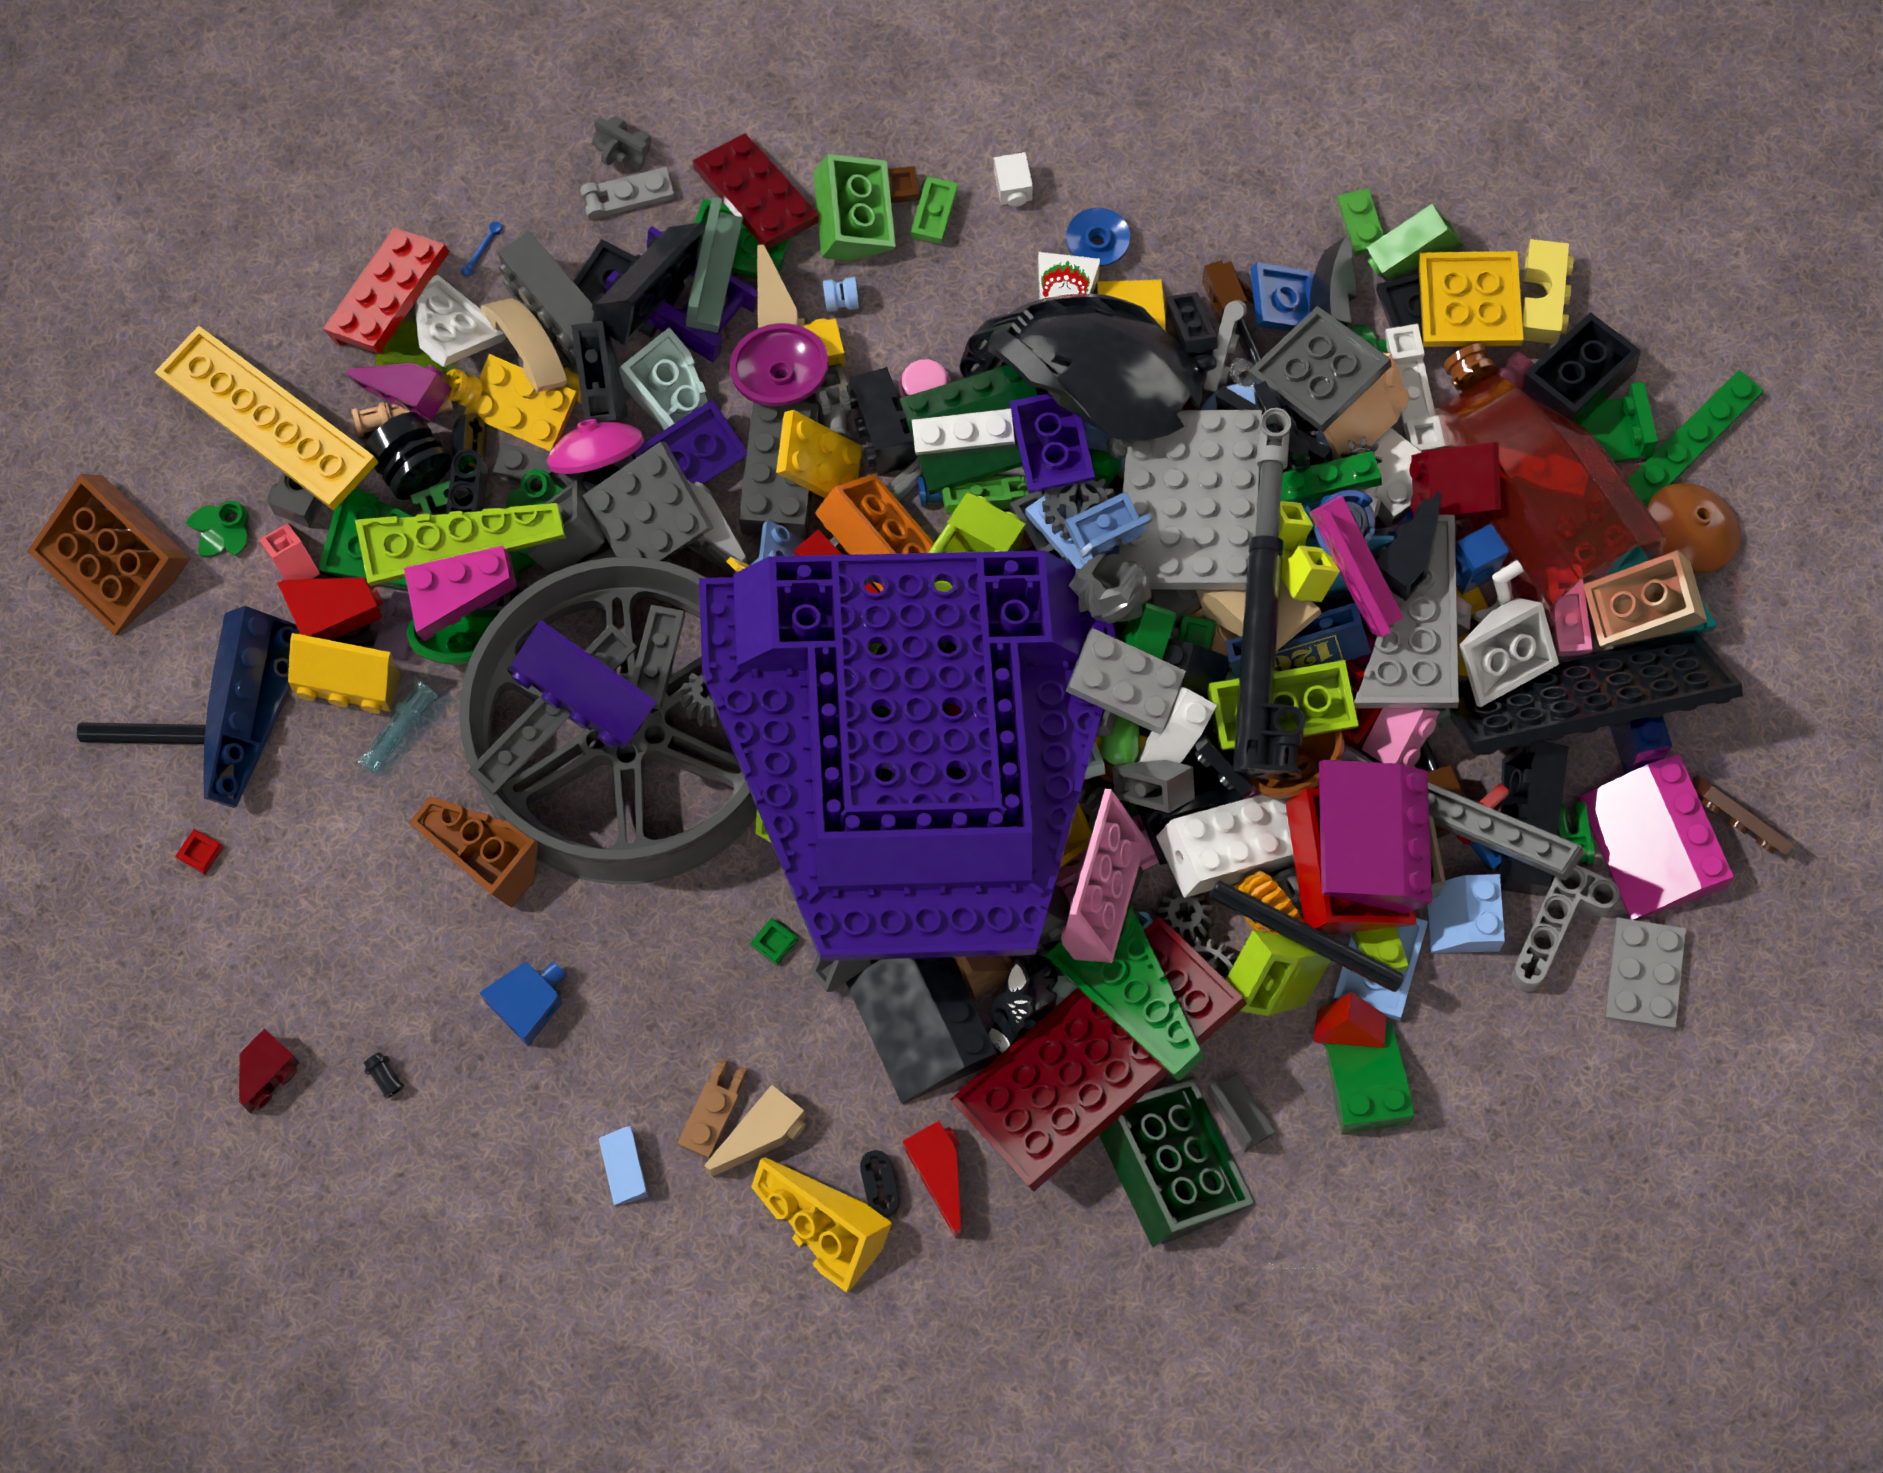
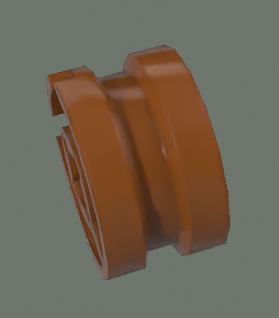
M1482 343L1468 345L1453 353L1444 362L1443 368L1449 376H1452L1451 383L1457 391L1466 390L1486 381L1496 371V366L1493 360L1487 358L1488 351Z

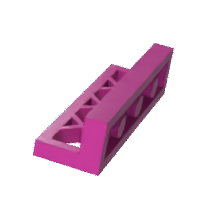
M1338 496L1309 513L1370 633L1383 637L1391 632L1388 626L1404 617L1344 498Z

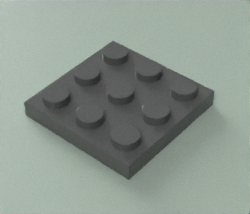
M1316 306L1249 370L1250 379L1257 384L1266 381L1272 392L1276 390L1285 405L1324 432L1392 365L1389 357Z
M659 442L583 495L616 557L649 558L665 562L714 528L666 442Z

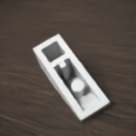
M1180 686L1164 730L1160 734L1153 731L1150 733L1136 763L1157 760L1181 763L1201 736L1217 705Z

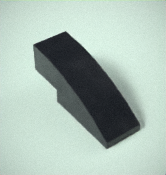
M1344 237L1324 250L1317 264L1310 292L1309 313L1318 306L1340 323L1348 326L1351 324L1349 301L1358 295L1350 238Z

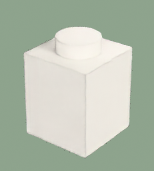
M1026 152L994 157V174L1000 204H1009L1012 207H1017L1032 200V181Z

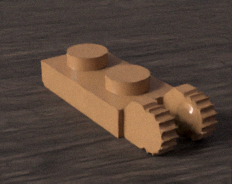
M723 1058L719 1059L712 1072L710 1081L706 1082L677 1143L679 1147L707 1159L711 1158L739 1099L738 1093L748 1072V1069L740 1066L734 1074L729 1090L718 1086L728 1068V1060Z

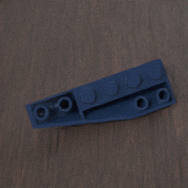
M247 606L228 611L224 614L211 680L204 740V799L231 808L237 807L291 689L288 683L290 639L292 633L300 634L296 624Z

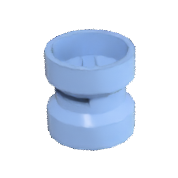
M855 277L845 278L842 282H835L833 279L823 281L827 313L836 312L839 308L843 307L849 310L859 309ZM840 289H843L845 300L841 299Z

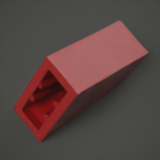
M365 578L297 579L277 582L301 635L332 641L383 618L378 608L384 604L376 586L368 587Z

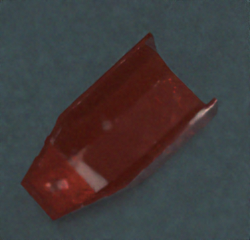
M1497 375L1487 376L1434 408L1435 415H1439L1445 448L1499 442L1501 510L1468 519L1476 531L1492 524L1509 550L1501 567L1508 566L1516 560L1521 564L1524 572L1511 579V583L1522 599L1543 604L1551 634L1554 633L1555 604L1581 579L1636 546H1640L1649 560L1665 555L1666 535L1604 448L1582 426Z

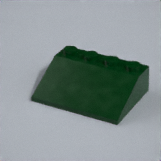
M1005 365L899 399L909 432L913 436L912 420L1011 409L1010 401L1038 395L1035 387L1029 386L1009 365ZM1014 422L1015 444L917 455L929 494L932 495L942 492L947 487L951 489L1022 467L1023 464Z
M1193 1078L1147 1092L1099 1134L1152 1248L1179 1239L1254 1204Z

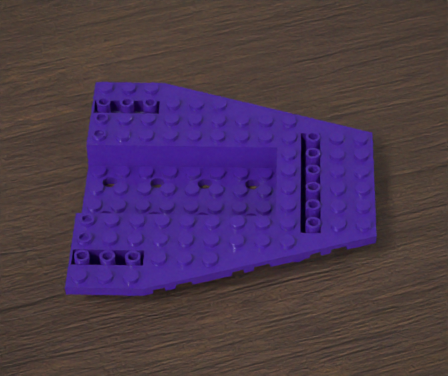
M1045 550L768 556L735 573L734 577L699 578L702 677L820 961L1036 954L1104 710L1066 692V688L1090 630L1094 628L1115 638L1114 622L1108 624L1094 619L1088 610L1079 612V597L1069 587V584L1075 577V566ZM938 581H947L953 588L948 592H940L934 587V584ZM876 582L881 584L883 590L880 593L873 594L868 592L865 586L868 583ZM942 642H951L957 647V650L949 654L943 653L938 648V645ZM879 643L887 648V652L882 655H874L868 648L872 644ZM947 704H955L959 706L961 713L956 716H949L943 712L942 708ZM880 705L886 706L891 711V714L888 717L879 718L872 713V709ZM952 767H959L964 770L966 776L955 780L950 778L946 772ZM880 769H889L895 774V778L884 782L879 780L875 774Z

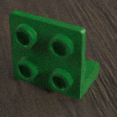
M1644 382L1631 383L1627 396L1604 401L1578 426L1583 453L1588 467L1646 459L1653 455L1658 438Z

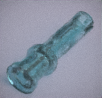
M414 680L412 683L413 688L403 702H398L395 705L394 711L396 713L358 761V764L373 775L377 774L382 764L394 751L412 725L416 726L421 723V716L432 701L437 702L439 699L437 693L419 680Z

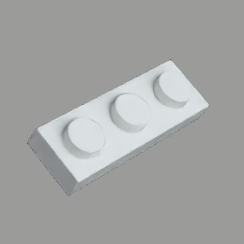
M1011 409L912 420L916 455L1015 444Z

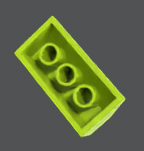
M1345 660L1274 672L1272 704L1291 705L1302 711L1305 716L1303 737L1358 728L1359 725ZM1239 678L1209 683L1208 700L1217 705L1211 716L1222 751L1234 749ZM1284 719L1279 722L1280 727L1285 731L1290 732L1297 729L1296 723L1290 719Z

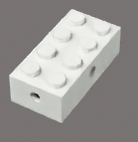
M1258 795L1172 819L1156 838L1183 897L1186 898L1210 891L1218 881L1231 885L1240 882V879L1255 871L1260 870L1269 874L1295 866L1285 801L1290 798H1271L1265 795Z

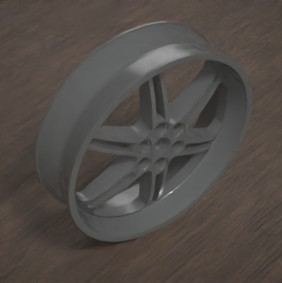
M610 557L590 560L554 572L518 594L499 612L483 633L469 660L463 679L459 721L461 739L470 768L491 747L492 720L500 695L507 690H515L527 698L536 701L543 694L533 686L527 689L518 684L512 678L511 674L513 672L509 670L518 655L520 646L529 638L540 620L549 625L566 615L585 609L598 608L606 613L607 628L611 623L615 626L614 609L617 605L623 606L625 636L635 644L632 608L636 601L642 598L658 599L675 605L700 619L699 578L706 577L687 568L660 560L638 557ZM635 650L628 657L629 673L618 674L628 682H631L636 663ZM699 657L670 676L662 709L657 712H650L623 749L619 746L613 749L606 744L600 749H591L589 747L590 744L598 739L600 733L588 726L576 738L518 776L510 778L494 796L477 781L484 800L494 818L503 821L507 820L525 835L538 842L536 858L538 861L575 878L607 884H640L659 881L680 875L704 864L732 845L756 819L757 807L736 756L668 726L669 721L686 709L680 703V698L683 696L682 692L672 699L669 696L681 689L683 683H690L689 676L691 673L698 676L702 674V657ZM660 734L664 736L663 741L659 744H650L648 742L649 738L653 735ZM675 746L681 747L713 762L740 771V773L734 774L676 752L674 748ZM625 753L636 755L635 759L629 763L619 761ZM583 754V757L579 758L578 760L574 761L573 763L569 764L563 769L557 771L556 773L550 775L549 777L545 778L539 783L533 785L532 787L520 793H516L519 790L525 788L526 786L550 774L551 772L563 766L567 762L571 761L578 755ZM659 760L733 787V795L727 803L700 824L665 839L651 840L645 837L644 769L649 762ZM610 765L613 767L619 832L618 840L614 846L599 849L576 843L547 828L529 811V805L533 801L569 784L598 766ZM624 779H635L636 841L634 843H628Z

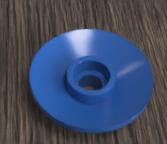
M1090 208L1078 213L1070 221L1066 231V244L1072 256L1100 259V267H1104L1119 261L1125 255L1130 245V230L1126 221L1118 213L1106 208ZM1099 238L1103 240L1104 243L1101 245H1095L1092 243V241L1094 239Z

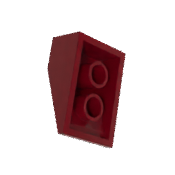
M1499 442L1428 450L1411 455L1409 473L1412 478L1413 495L1411 497V509L1413 517L1416 516L1415 512L1420 503L1426 498L1430 500L1437 491L1442 493L1439 515H1455V521L1501 510Z

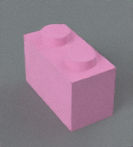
M1383 708L1362 750L1382 763L1403 764L1413 767L1419 760L1420 749L1425 739L1432 734L1436 727V719L1440 711L1435 708Z

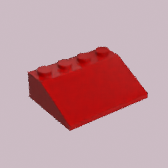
M1306 788L1299 795L1285 801L1305 924L1326 935H1337L1411 926L1417 923L1415 910L1404 914L1322 894L1319 788Z

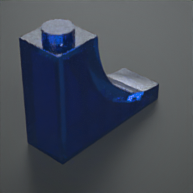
M1663 716L1632 720L1629 724L1622 726L1609 725L1625 775L1647 764L1665 759L1672 747Z

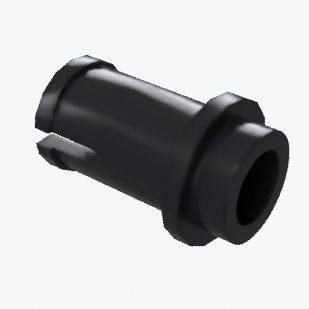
M379 1052L364 1062L366 1067L364 1072L366 1075L372 1076L382 1091L384 1098L388 1099L403 1090L404 1084L400 1082L389 1065L390 1058L383 1056Z

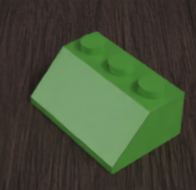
M827 154L813 172L817 213L819 214L818 226L821 257L854 261L893 250L896 246L887 161Z

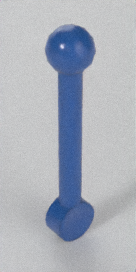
M497 221L490 223V232L469 263L461 268V273L464 276L469 277L473 274L474 265L493 237L502 231L501 223Z

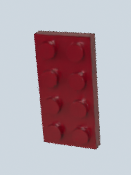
M746 133L693 159V169L719 198H722V202L735 216L743 217L742 224L761 245L765 246L766 250L819 223L817 211Z

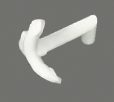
M1517 560L1508 566L1501 567L1498 572L1493 574L1492 578L1498 596L1497 602L1487 609L1476 611L1474 614L1476 621L1481 622L1491 611L1514 599L1511 579L1524 572Z

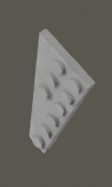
M1439 515L1427 577L1406 601L1393 593V597L1404 618L1388 626L1391 631L1383 637L1377 636L1363 681L1354 701L1355 708H1458L1455 515Z

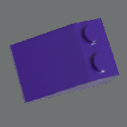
M1050 393L1009 402L1029 494L1095 480L1082 418L1059 406Z

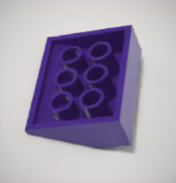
M541 620L509 668L514 673L512 678L518 684L527 689L531 686L543 693L540 698L555 709L561 706L571 713L569 718L574 723L584 729L590 726L600 733L598 739L613 749L616 746L623 749L657 703L653 698Z

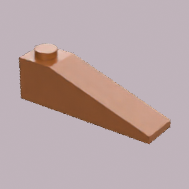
M430 796L409 821L415 829L491 895L511 908L534 881L538 842L525 835L507 820L503 821L488 814L471 811L460 805Z

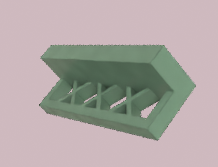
M712 197L689 299L686 326L718 333L743 217L721 213L722 198Z

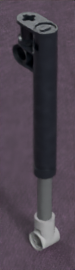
M1271 408L1262 415L1258 431L1257 466L1261 470L1256 536L1249 539L1248 552L1250 555L1248 556L1232 772L1244 777L1297 780L1301 779L1303 774L1302 770L1298 769L1299 750L1303 748L1305 716L1297 707L1272 704L1282 573L1281 556L1283 555L1284 545L1283 540L1278 538L1282 474L1283 469L1288 465L1291 418L1283 409ZM1275 423L1280 425L1283 431L1273 433L1266 426ZM1284 719H1290L1296 723L1297 729L1290 732L1285 731L1280 727L1279 722ZM1285 754H1287V764H1285Z

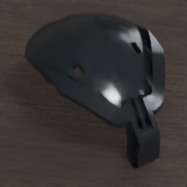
M1067 294L1043 298L1020 306L1011 313L987 319L969 338L959 366L961 374L964 378L994 369L1002 360L1029 386L1047 390L1059 406L1076 414L1108 436L1126 440L1160 438L1184 428L1183 423L1177 416L1178 412L1188 400L1199 409L1203 395L1201 375L1190 354L1185 352L1183 346L1168 334L1144 307L1120 298L1100 294ZM1058 359L1069 362L1071 365L1066 367L1053 363V360Z

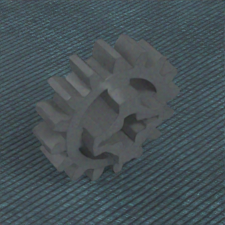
M1104 478L1098 482L1091 480L1054 488L1053 490H1045V501H1042L1045 523L1052 524V533L1054 534L1062 530L1064 540L1067 541L1071 535L1064 522L1078 514L1076 507L1078 499L1081 500V512L1113 498L1114 491L1113 489H1106V480Z

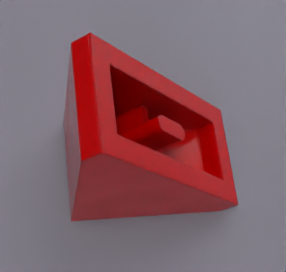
M1350 992L1317 1011L1314 1043L1384 1048L1387 1016Z

